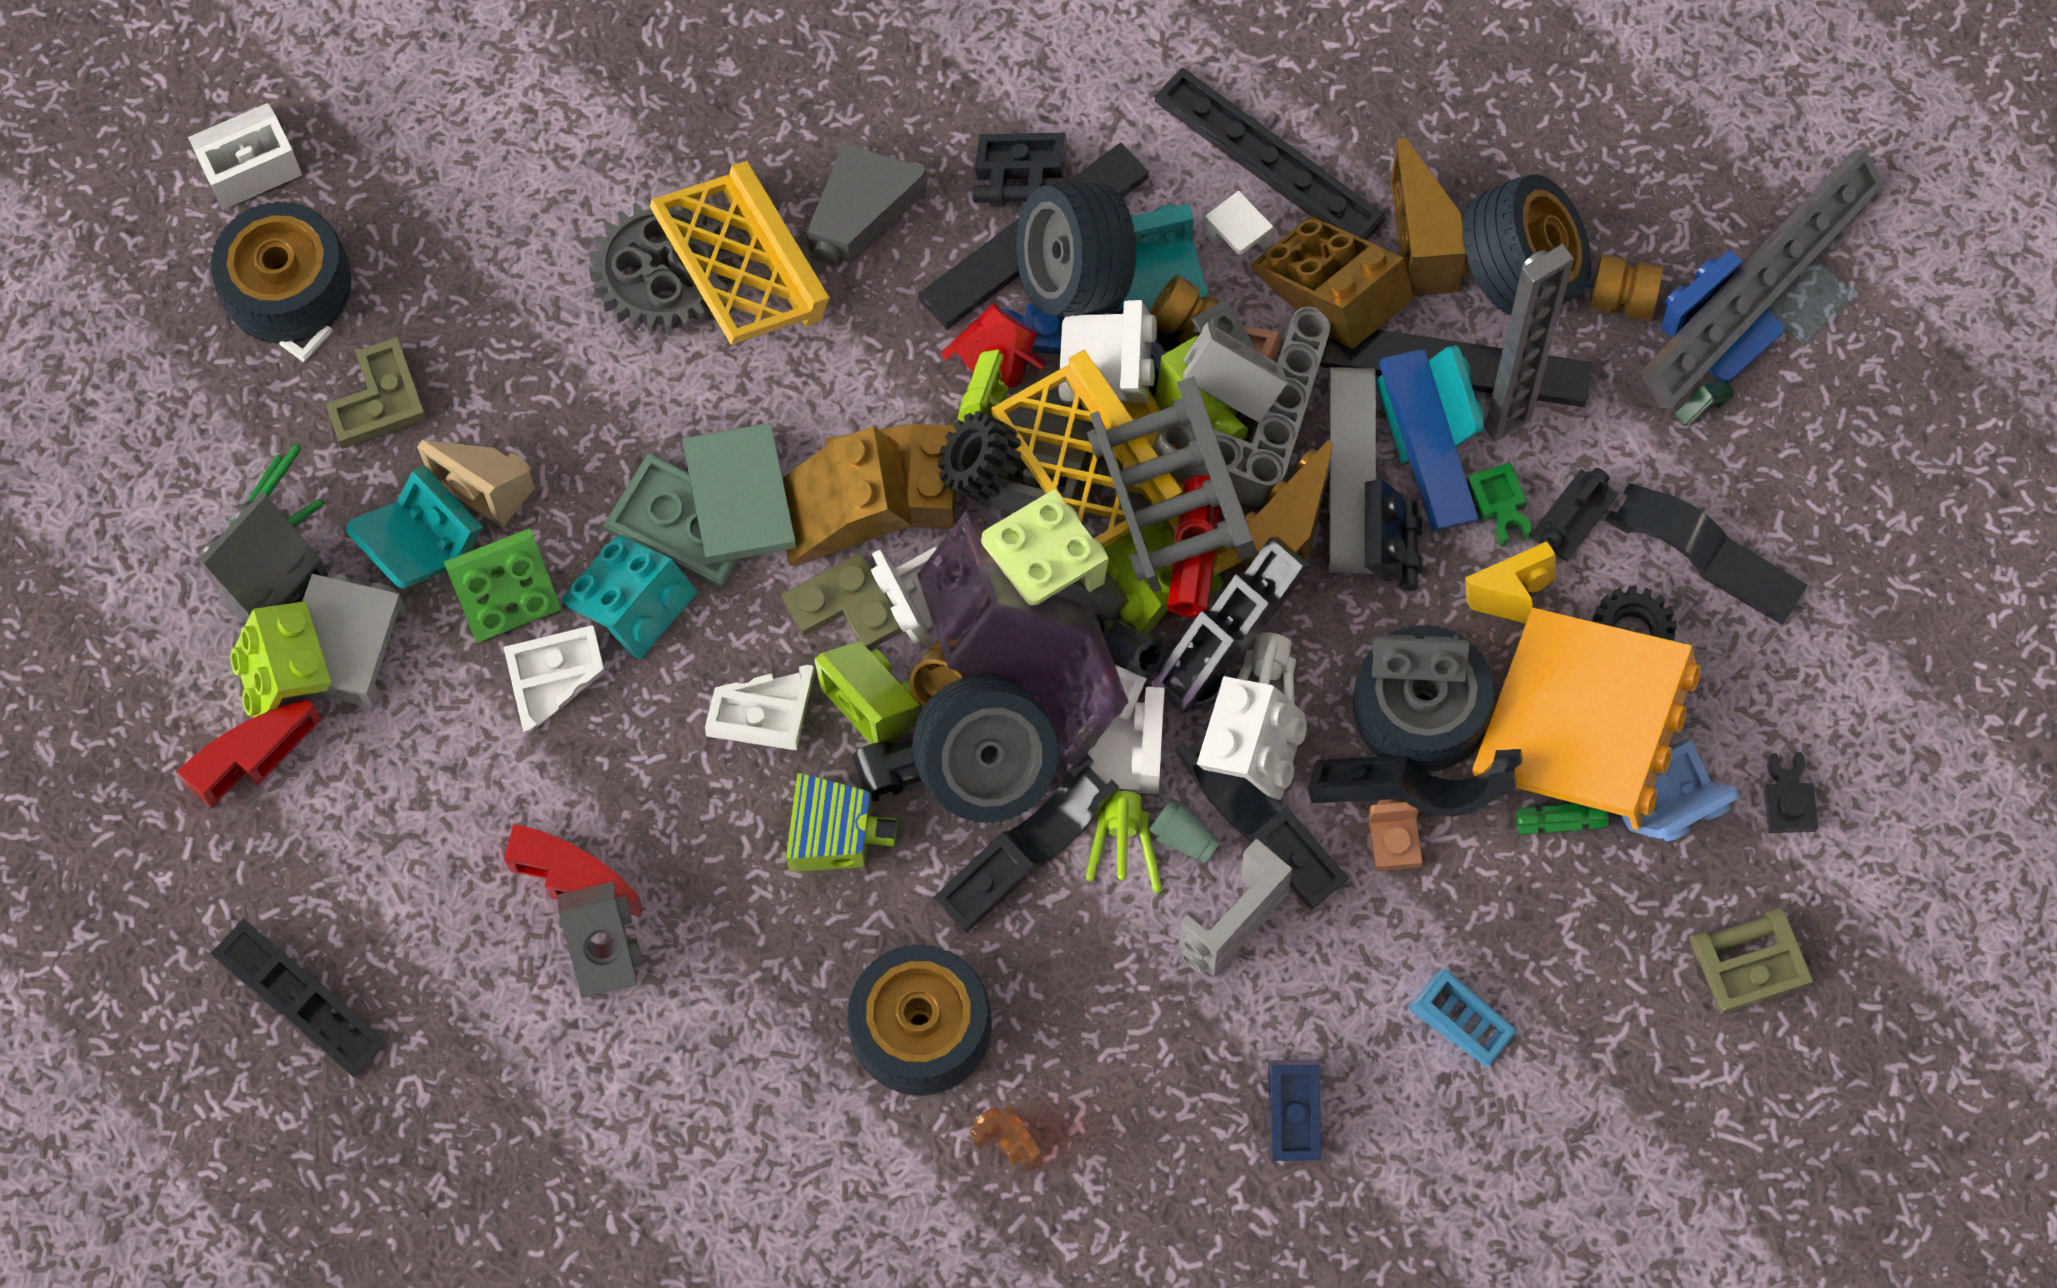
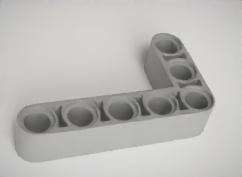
M1307 306L1298 309L1282 336L1283 343L1275 362L1282 365L1287 385L1260 423L1254 422L1249 441L1247 442L1213 429L1240 503L1248 506H1265L1268 503L1266 501L1268 494L1279 481L1283 480L1330 333L1331 324L1329 319L1315 307ZM1182 423L1160 430L1152 446L1158 457L1179 450L1170 444H1174L1180 449L1189 446L1188 441L1196 439L1192 424L1183 427ZM1195 463L1170 472L1173 478L1184 482L1185 479L1192 478L1195 475L1210 476L1206 464L1197 467ZM1256 476H1260L1265 481L1258 479Z

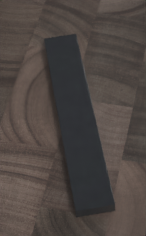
M1183 67L1155 95V103L1308 215L1314 216L1364 240H1367L1385 221L1384 213Z
M1120 142L1068 182L1093 181L1106 183L1115 188L1123 198L1149 179V171ZM1020 218L918 293L922 304L946 330L1020 276L1016 256V236Z
M1377 329L1354 349L1328 337L1319 367L1375 368V376H1381L1383 374L1379 361L1385 357L1425 349L1429 361L1445 348L1457 345L1461 350L1462 356L1469 363L1471 371L1470 382L1473 391L1493 394L1503 348ZM1548 355L1537 401L1585 408L1592 362Z

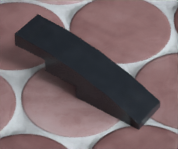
M1270 537L1244 574H1235L1211 610L1199 613L1151 684L1154 687L1164 688V696L1181 712H1188L1253 642L1283 605L1311 565L1279 537Z
M244 918L211 952L210 955L353 1078L387 1042L316 978L313 979L280 948L277 949Z

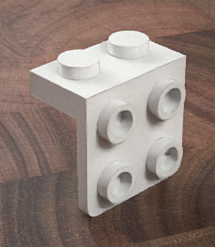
M1142 300L1124 301V314L1072 315L1065 317L1062 322L1060 369L1069 365V357L1085 349L1121 403H1148L1149 386H1153L1155 380L1154 361L1150 359L1151 342H1155L1157 336L1155 315L1150 314ZM1066 382L1060 384L1059 397L1064 403L1073 404L1074 393Z
M936 547L897 568L894 567L881 549L872 553L878 566L871 569V572L884 594L887 593L894 605L891 607V611L903 632H907L914 645L922 642L927 650H929L936 640L946 633L959 632L968 634L979 628L940 551Z
M1224 676L1197 765L1204 770L1246 778L1267 796L1280 800L1284 790L1292 782L1294 774L1293 760L1296 750L1306 736L1307 722L1305 720V713L1273 685Z

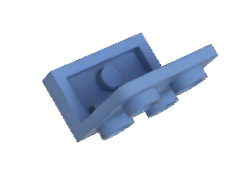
M1683 739L1670 746L1672 748V756L1666 774L1659 773L1654 787L1657 789L1654 811L1651 816L1644 815L1640 829H1632L1629 817L1621 815L1629 831L1647 835L1648 837L1664 838V841H1672L1690 832L1691 828L1689 825L1704 817L1705 820H1710L1727 813L1731 809L1729 803L1740 798L1737 787L1710 781L1692 740Z

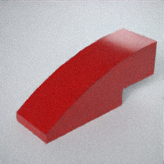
M308 700L276 708L251 718L225 732L197 752L176 773L193 793L213 808L244 775L258 786L322 719L315 706Z
M513 824L504 856L510 872L546 879L545 888L550 898L558 900L557 895L613 881L617 897L626 895L631 915L641 917L643 906L638 894L619 875L596 857L570 842L546 832Z

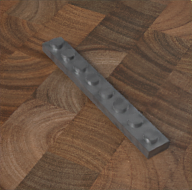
M1866 149L1853 150L1639 372L1660 408H1673L1885 185Z
M1563 244L1548 253L1546 250L1536 252L1522 266L1485 424V430L1494 442L1532 420L1574 260Z

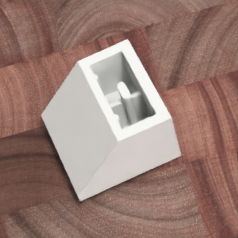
M268 103L188 137L222 210L302 176L292 148Z

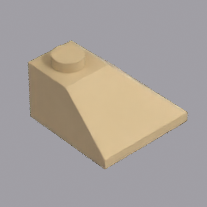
M422 440L417 446L424 465L456 499L502 529L535 489L530 474V466L513 453H509L506 456L492 447Z

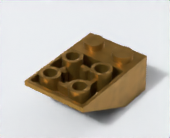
M1309 216L1250 264L1251 270L1296 311L1301 307L1307 306L1317 308L1330 321L1331 326L1328 337L1352 349L1414 299L1404 257L1314 216Z
M1329 440L1318 451L1312 448L1301 458L1296 467L1298 472L1288 482L1283 479L1272 488L1266 498L1268 503L1258 514L1251 511L1245 516L1258 554L1270 537H1279L1308 562L1329 477L1333 443ZM1256 556L1236 564L1235 569L1244 574Z

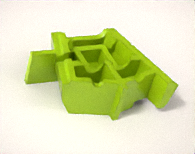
M999 350L985 351L979 355L971 382L962 398L958 420L965 423L964 416L969 413L975 415V411L994 417L991 413V408L1007 399L1008 386H1005L1004 382L999 380L1002 377L1000 366L1003 361V354H1000Z

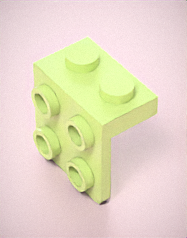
M1055 489L989 527L982 533V545L1023 599L1030 605L1040 604L1078 580L1082 582L1089 592L1105 583L1108 564L1106 551L1096 539L1092 538L1082 525L1075 510L1064 502Z

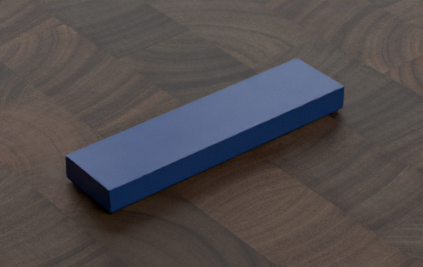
M1425 349L1383 358L1379 361L1432 532L1473 523L1478 520V516Z

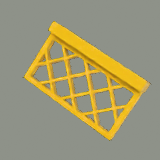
M747 161L732 165L729 175L651 200V210L731 345L801 321L806 328L822 320L829 296ZM724 192L731 204L729 212L704 203L706 197ZM680 206L695 213L691 223L688 224L672 218L667 209ZM702 214L723 222L724 225L720 235L696 227L699 215ZM729 225L747 231L752 239L750 245L747 246L725 238ZM691 237L715 246L710 259L691 251L688 245ZM720 248L745 257L740 270L715 261ZM749 259L768 266L772 273L770 281L745 272ZM713 272L735 280L732 292L728 293L714 288L708 279L710 273ZM740 283L765 291L761 304L736 296ZM773 294L787 299L793 310L782 313L766 307L769 295ZM731 307L756 315L754 323L737 328L729 315Z
M1084 349L1069 357V365L991 408V413L994 418L1010 425L1018 432L1016 437L1021 440V446L1016 448V450L1021 452V458L1045 494L1055 489L1061 496L1057 490L1061 476L1086 482L1082 501L1062 496L1061 498L1067 505L1079 511L1078 517L1081 523L1083 522L1085 512L1111 518L1108 530L1093 538L1104 548L1130 533V529L1123 510H1119L1120 500L1118 494L1116 495L1113 508L1087 503L1092 483L1115 488L1112 477L1095 474L1098 458L1095 457L1090 442L1070 437L1075 419L1092 422L1090 414L1099 411L1106 430L1133 421V419ZM1066 382L1075 395L1072 408L1047 403L1049 391ZM1041 396L1040 401L1034 400L1035 398ZM1079 402L1081 403L1085 411L1078 409ZM1019 407L1038 411L1033 430L1014 426L1007 414ZM1044 412L1069 417L1065 436L1039 431ZM1145 436L1113 447L1116 458L1123 465V470L1158 457ZM1023 438L1030 439L1029 447ZM1036 441L1062 446L1057 465L1040 462L1033 454ZM1068 448L1093 453L1089 472L1063 467ZM1047 473L1055 475L1053 482L1051 481ZM1170 473L1127 488V491L1143 494L1150 506L1182 495V490ZM1116 519L1123 520V522L1115 526Z

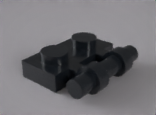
M980 134L975 172L978 180L990 179L989 185L973 186V202L990 203L991 207H1005L1006 202H1025L1036 188L1047 185L1045 184L1046 178H1063L1068 146L1066 134ZM1008 179H1029L1028 185H1007Z
M1382 479L1365 482L1364 566L1385 582L1400 579V589L1416 590L1418 588V574L1422 572V556L1418 554V536L1422 535V519L1418 517V503L1412 500L1404 501L1402 494Z

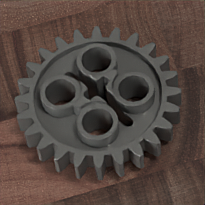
M634 203V215L631 217L622 211H618L619 225L616 226L606 222L604 228L607 237L596 236L595 245L598 251L590 252L591 265L594 266L589 269L591 282H596L593 285L595 297H603V310L607 312L615 309L614 314L617 323L630 317L631 330L634 332L642 323H646L649 335L652 336L658 325H664L665 331L669 336L672 335L673 324L680 323L686 332L690 331L689 319L692 317L701 323H705L704 308L709 310L710 308L651 208L648 211H643L637 203ZM675 207L667 209L672 218L688 224L691 223L693 218L691 210L682 208L681 211H676ZM700 214L695 226L720 235L718 222L707 226V216ZM654 236H664L667 238L664 242L660 243L648 241ZM692 237L688 243L693 253L711 258L715 246ZM720 248L715 261L732 266V252ZM627 267H637L640 269L631 275L621 272ZM713 272L710 273L708 278L714 288L728 292L725 283L732 282V279ZM681 283L687 286H691L692 288H686L683 285H681ZM661 291L675 293L666 299H660L655 296Z

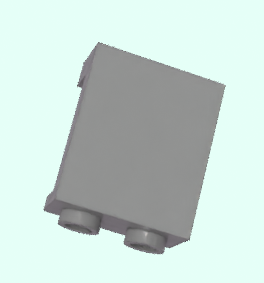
M329 573L327 577L312 574L303 602H307L331 679V685L327 691L311 694L374 708L379 694L375 682L397 616L404 617L406 612L402 598L394 588L385 584L372 583L368 587L355 584L353 580L341 574Z
M1255 839L1243 854L1240 880L1250 888L1211 930H1206L1189 915H1186L1180 922L1179 948L1183 950L1180 956L1188 966L1198 973L1205 969L1215 977L1288 897L1292 868L1258 839Z

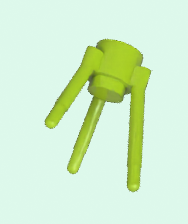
M1117 791L1105 805L1104 810L1097 815V830L1085 878L1088 882H1092L1095 878L1106 832L1109 829V834L1117 837V877L1121 881L1125 880L1127 877L1128 837L1136 835L1138 829L1153 891L1160 893L1162 886L1149 831V813L1142 811V798L1139 794L1131 791Z

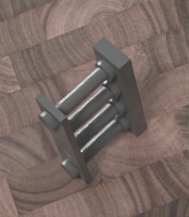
M1194 376L1177 382L1182 398L1174 400L1175 405L1108 430H1106L1099 411L1090 414L1095 428L1087 432L1091 447L1096 458L1105 457L1137 549L1136 553L1129 555L1138 581L1147 578L1153 593L1162 590L1155 571L1157 569L1224 545L1226 550L1235 547L1240 561L1258 555ZM1182 423L1183 427L1192 424L1196 439L1188 441L1189 446L1120 470L1113 447ZM1195 463L1197 467L1206 464L1211 479L1202 482L1204 487L1134 511L1127 491L1128 487ZM1209 504L1211 508L1221 506L1225 521L1217 523L1218 528L1149 553L1141 531L1142 528Z

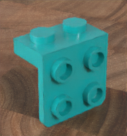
M1168 204L1160 206L1150 213L1136 216L1130 214L1136 240V268L1132 285L1124 301L1142 300L1150 312L1162 289L1176 274L1197 286L1200 298L1208 295L1193 242L1194 218L1190 204L1180 206ZM1124 301L1120 305L1122 314H1124Z
M1455 345L1447 347L1429 360V364L1457 449L1483 431L1484 411L1479 400L1475 398L1470 382L1471 371L1469 363L1462 356L1460 348ZM1381 375L1376 379V385L1401 465L1410 463V459L1384 377Z
M426 466L412 470L397 502L352 518L345 528L346 533L400 588L409 587L446 572L447 569L444 561L470 552L483 529L482 525Z
M617 536L602 548L597 558L572 583L571 588L563 596L562 602L568 609L607 627L629 654L641 660L698 591L671 558L625 537Z

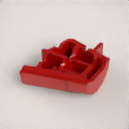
M995 303L991 304L979 318H976L941 351V357L944 360H947L956 352L963 359L964 364L974 373L979 355L982 352L999 350L1000 354H1003V361L1000 366L1002 377L999 380L1003 381L1005 386L1016 388L1018 383L1021 384L1027 367V361L1040 370L1047 362L1032 352L1038 332L1003 311Z

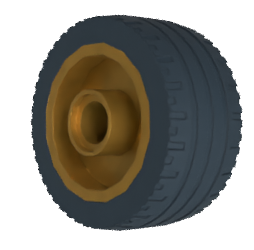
M1531 174L1515 178L1489 189L1470 202L1467 207L1468 209L1465 211L1466 214L1464 215L1462 228L1465 253L1474 278L1478 282L1477 284L1491 303L1500 309L1501 312L1509 316L1512 314L1524 262L1538 251L1546 250L1548 253L1562 244L1574 258L1562 304L1579 296L1585 290L1587 283H1589L1592 269L1589 239L1576 207L1571 199L1568 198V195L1556 183L1547 177H1543V175Z
M278 201L274 203L269 202L264 205L260 204L257 207L250 208V210H245L241 215H237L234 220L232 219L229 225L225 226L223 232L221 231L219 238L216 240V245L213 247L211 272L215 290L229 317L241 330L253 338L279 344L281 341H292L294 343L305 341V339L312 338L319 331L327 327V325L331 326L338 319L339 315L342 314L343 308L346 307L351 291V272L345 250L329 222L322 215L318 214L315 210L312 211L307 206L304 207L293 202L281 203Z
M906 945L895 948L893 951H888L879 956L877 960L872 961L856 981L847 1010V1024L851 1044L860 1064L883 1086L907 1095H933L959 1085L978 1067L988 1048L991 1036L990 1002L981 979L972 967L958 955L933 945ZM922 1017L928 1020L927 1023L922 1025L912 1024L916 1018Z

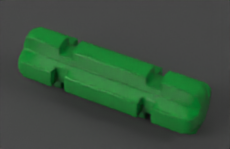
M1571 803L1542 806V811H1536V807L1519 808L1516 811L1515 819L1517 831L1520 835L1538 834L1539 829H1544L1545 834L1582 831V826L1588 825V830L1604 829L1608 826L1609 814L1607 811L1588 806L1580 807V804Z

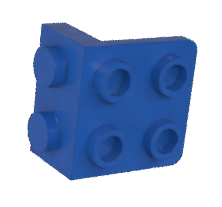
M1730 249L1718 260L1713 257L1707 260L1695 275L1696 280L1687 288L1680 285L1666 299L1664 305L1667 309L1660 329L1672 339L1735 274L1743 261ZM1766 309L1717 360L1708 372L1719 382L1726 381L1730 383L1782 336L1784 324Z

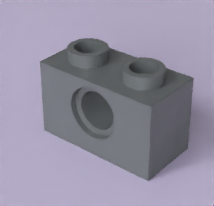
M613 881L557 895L559 916L581 998L637 985L635 968L643 966V960L637 938L628 940L625 925L631 924L632 918L626 895L617 897ZM598 933H608L614 937L606 944H596L590 940Z

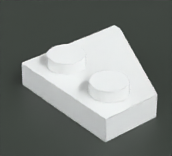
M593 625L503 647L525 734L533 732L605 673Z
M800 666L799 673L773 679L772 674L753 678L748 683L740 684L736 682L716 687L705 725L706 736L797 751L811 692L814 666Z

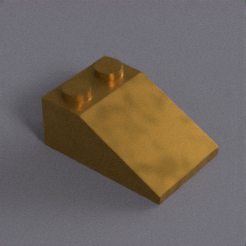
M1397 138L1391 186L1400 256L1405 258L1413 296L1459 292L1461 277L1468 276V258L1464 248L1461 213L1406 138Z
M908 424L878 429L899 445L912 526L909 527L954 529L957 491L944 485L945 481L940 479L939 473L943 470L938 468V460L945 457L939 452L941 446L948 445L949 440L945 439L948 432L954 434L956 432L955 427L951 425ZM847 435L826 438L825 446L831 443L833 440L842 438Z
M874 426L833 440L782 478L796 544L795 549L786 550L790 566L800 565L912 526L899 445Z

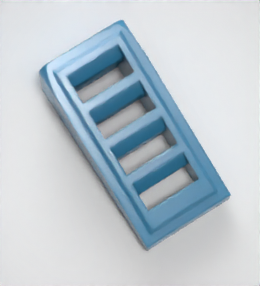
M1446 968L1432 976L1408 1007L1421 1020L1486 1067H1489L1517 1031L1515 1027ZM1444 990L1449 996L1438 1009L1432 1003L1439 993ZM1459 1001L1466 1007L1453 1022L1447 1016ZM1475 1013L1481 1019L1468 1035L1462 1029ZM1492 1025L1497 1031L1483 1048L1477 1041L1488 1026Z

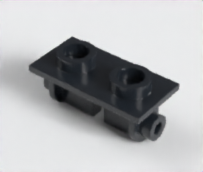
M1595 468L1592 472H1585L1580 469L1530 534V538L1539 544L1547 541L1554 553L1567 562L1619 494L1608 487L1609 475L1600 468Z

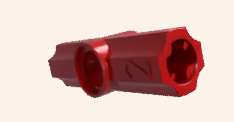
M1195 475L1192 478L1185 479L1183 494L1204 487L1202 482L1210 480V476ZM1209 504L1181 514L1179 526L1174 534L1175 543L1218 528L1217 523L1221 520V506L1211 508ZM1217 548L1173 564L1167 604L1168 611L1179 614L1181 617L1197 618L1201 611H1208L1213 571L1218 559Z

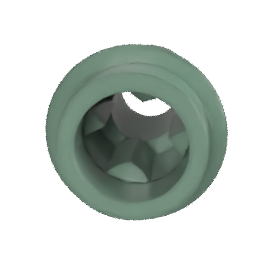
M1169 800L1149 829V831L1158 836L1156 841L1192 858L1199 859L1204 864L1221 842L1183 802L1179 806L1172 800Z

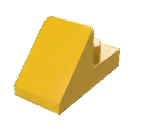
M1546 541L1465 577L1467 604L1470 609L1526 624L1533 608V602L1528 592H1538L1548 586L1550 582L1556 580V554Z

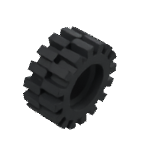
M975 411V415L969 413L964 416L965 423L958 420L954 424L956 429L954 434L948 432L945 439L949 440L947 446H941L939 453L945 457L938 460V468L943 470L939 473L941 480L945 481L944 485L976 501L981 500L984 502L989 500V495L995 498L1000 494L999 486L1004 488L1010 483L1007 479L1009 473L1015 475L1017 467L1013 466V462L1020 460L1021 452L1015 449L1021 446V440L1016 437L1018 432L1010 425L986 413Z
M1629 586L1626 593H1623L1621 588L1615 589L1611 598L1606 595L1601 600L1600 606H1597L1592 620L1595 623L1615 627L1616 623L1624 617H1638L1648 625L1650 636L1674 641L1676 636L1674 634L1677 629L1676 620L1672 621L1674 615L1672 607L1669 606L1666 609L1663 607L1666 599L1659 595L1654 600L1650 597L1653 590L1646 587L1643 594L1637 593V586Z

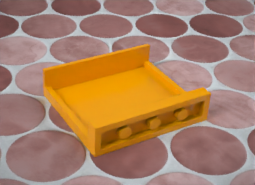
M1532 608L1473 766L1474 776L1483 773L1490 766L1496 750L1521 749L1523 761L1521 765L1515 768L1517 777L1516 788L1629 817L1632 829L1639 830L1644 815L1651 816L1657 800V789L1654 787L1659 773L1666 774L1672 756V748L1669 747L1673 732L1680 733L1686 718V706L1683 704L1687 692H1694L1699 682L1701 666L1696 664L1692 646Z

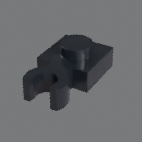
M1801 752L1795 753L1793 757L1794 769L1784 770L1779 766L1777 753H1772L1768 760V772L1777 781V784H1766L1764 788L1769 833L1816 832L1818 828L1813 783L1799 782V777L1805 768V759Z

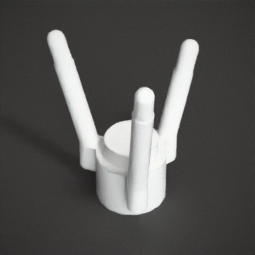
M1276 633L1258 634L1255 639L1254 649L1246 651L1244 664L1237 679L1247 681L1254 669V674L1260 677L1258 683L1269 685L1270 680H1277L1283 674L1284 695L1295 704L1293 674L1296 659L1289 657L1292 647L1291 641Z

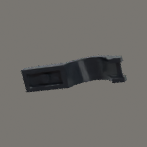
M1631 483L1628 484L1624 490V493L1628 495L1627 499L1618 512L1610 511L1605 521L1627 534L1631 532L1644 533L1666 542L1691 561L1701 578L1781 625L1784 624L1808 586L1806 583L1729 539L1725 532L1708 515L1692 504L1669 494Z
M1210 720L1203 725V728L1206 732ZM1206 734L1189 748L1182 742L1176 747L1175 751L1202 793L1239 833L1251 842L1258 839L1292 868L1290 887L1311 910L1315 909L1349 879L1286 805H1282L1264 794L1246 778L1204 770L1197 765Z
M1521 749L1496 750L1493 762L1483 773L1463 780H1447L1432 776L1416 766L1410 757L1403 755L1316 760L1307 789L1311 803L1404 799L1410 806L1431 815L1454 817L1473 813L1516 788L1517 777L1515 768L1522 764L1523 755Z
M1087 753L1068 770L1062 784L1043 806L1020 825L1009 831L1002 832L933 897L965 933H968L1033 871L1051 861L1080 836L1119 790V786L1112 779L1105 784L1090 768L1094 760Z

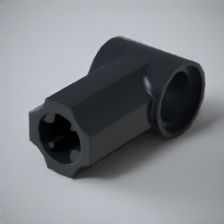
M1091 613L1082 620L1078 629L1077 643L1079 648L1085 653L1102 657L1144 678H1149L1152 673L1162 669L1167 656L1162 648L1163 641L1136 629L1131 623L1099 613Z
M913 739L895 745L886 741L876 742L858 749L852 757L862 788L871 793L872 801L880 800V795L893 792V795H898L905 790L906 785L922 781L914 762Z

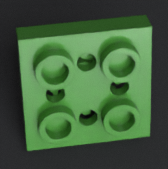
M530 528L444 561L476 643L562 610ZM477 597H483V600H478ZM514 603L517 604V606L514 609H506V606L512 607Z

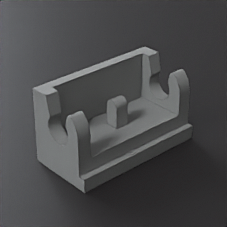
M1208 322L1203 327L1201 334L1183 363L1188 365L1183 373L1184 380L1194 376L1198 388L1260 423L1287 385L1282 365Z

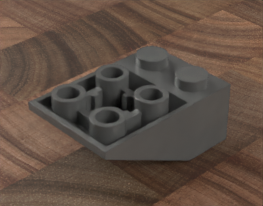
M1018 383L1014 395L1029 386ZM1049 391L1047 403L1072 408L1073 404L1064 403L1059 397V393ZM1041 396L1035 398L1034 400L1040 401ZM1079 404L1078 409L1085 411L1083 406ZM1019 407L1007 414L1014 426L1033 430L1038 411ZM1044 412L1039 431L1065 436L1069 417ZM1075 419L1070 438L1090 442L1087 432L1095 429L1093 423ZM1023 438L1029 447L1030 439ZM1036 441L1033 454L1040 462L1057 465L1062 446ZM1068 448L1063 467L1086 471L1091 452ZM1020 457V460L1013 462V466L1017 467L1015 475L1009 473L1007 479L1010 481L1006 488L999 486L1000 494L995 498L989 495V500L984 501L983 505L1015 513L1045 495V492ZM1047 473V475L1053 482L1055 475ZM1061 476L1057 490L1064 498L1078 500L1083 481Z
M262 492L253 501H248L240 507L234 517V522L222 535L213 537L207 543L203 550V556L199 559L227 610L245 624L255 608L303 602L311 575L315 574L324 577L328 575L321 558Z

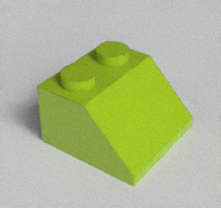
M857 641L823 652L815 658L821 691L870 744L886 741L891 742L893 745L916 726L921 707L913 697L909 686L910 683L904 681L900 684L890 673L892 666L879 650L875 648L870 652L861 641Z

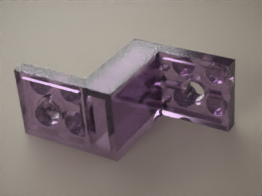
M966 510L917 574L949 669L971 676L993 675L1004 678L1021 686L1031 695L1039 697L1043 709L1047 712L1054 726L1061 761L1077 766L1129 703L1092 606L1056 594L1038 605L1028 604L1010 580L1003 577L1000 567L982 545V533L986 528L981 515Z

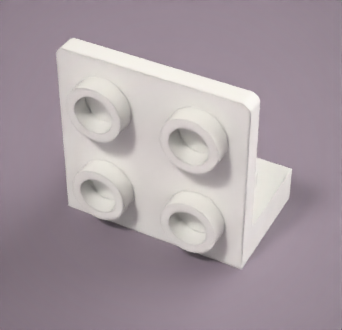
M1146 687L1145 703L1136 702L1129 720L1089 705L1081 699L1072 700L1067 772L1087 753L1094 760L1090 768L1105 784L1112 779L1119 786L1118 791L1159 794L1164 688Z

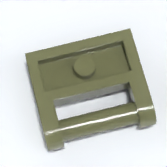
M1781 907L1767 911L1765 917L1710 935L1704 931L1690 936L1692 948L1702 966L1721 1015L1809 988L1813 983L1787 916ZM1772 935L1777 942L1776 945L1722 962L1719 961L1716 954L1718 951Z

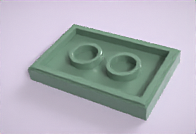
M771 423L682 438L706 564L796 548Z
M648 453L604 523V531L616 537H625L673 560L678 568L722 589L739 559L706 564L688 472Z

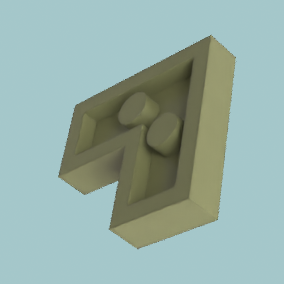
M398 337L355 351L368 389L326 403L341 449L427 420Z
M861 552L781 594L784 605L803 637L843 615L857 639L868 650L903 632L891 611L893 605L887 595L880 589Z

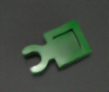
M1511 462L1469 475L1467 484L1482 521L1496 519L1495 538L1497 543L1501 547L1507 546L1509 537L1505 529L1508 527L1519 529L1524 540L1529 539L1531 534L1530 521L1525 515L1517 512L1525 509L1527 500Z

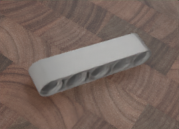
M1330 367L1328 390H1330V399H1328V430L1330 431L1329 441L1333 443L1329 470L1330 481H1328V513H1330V521L1328 522V554H1330L1328 573L1374 574L1364 566L1365 482L1376 480L1375 368Z

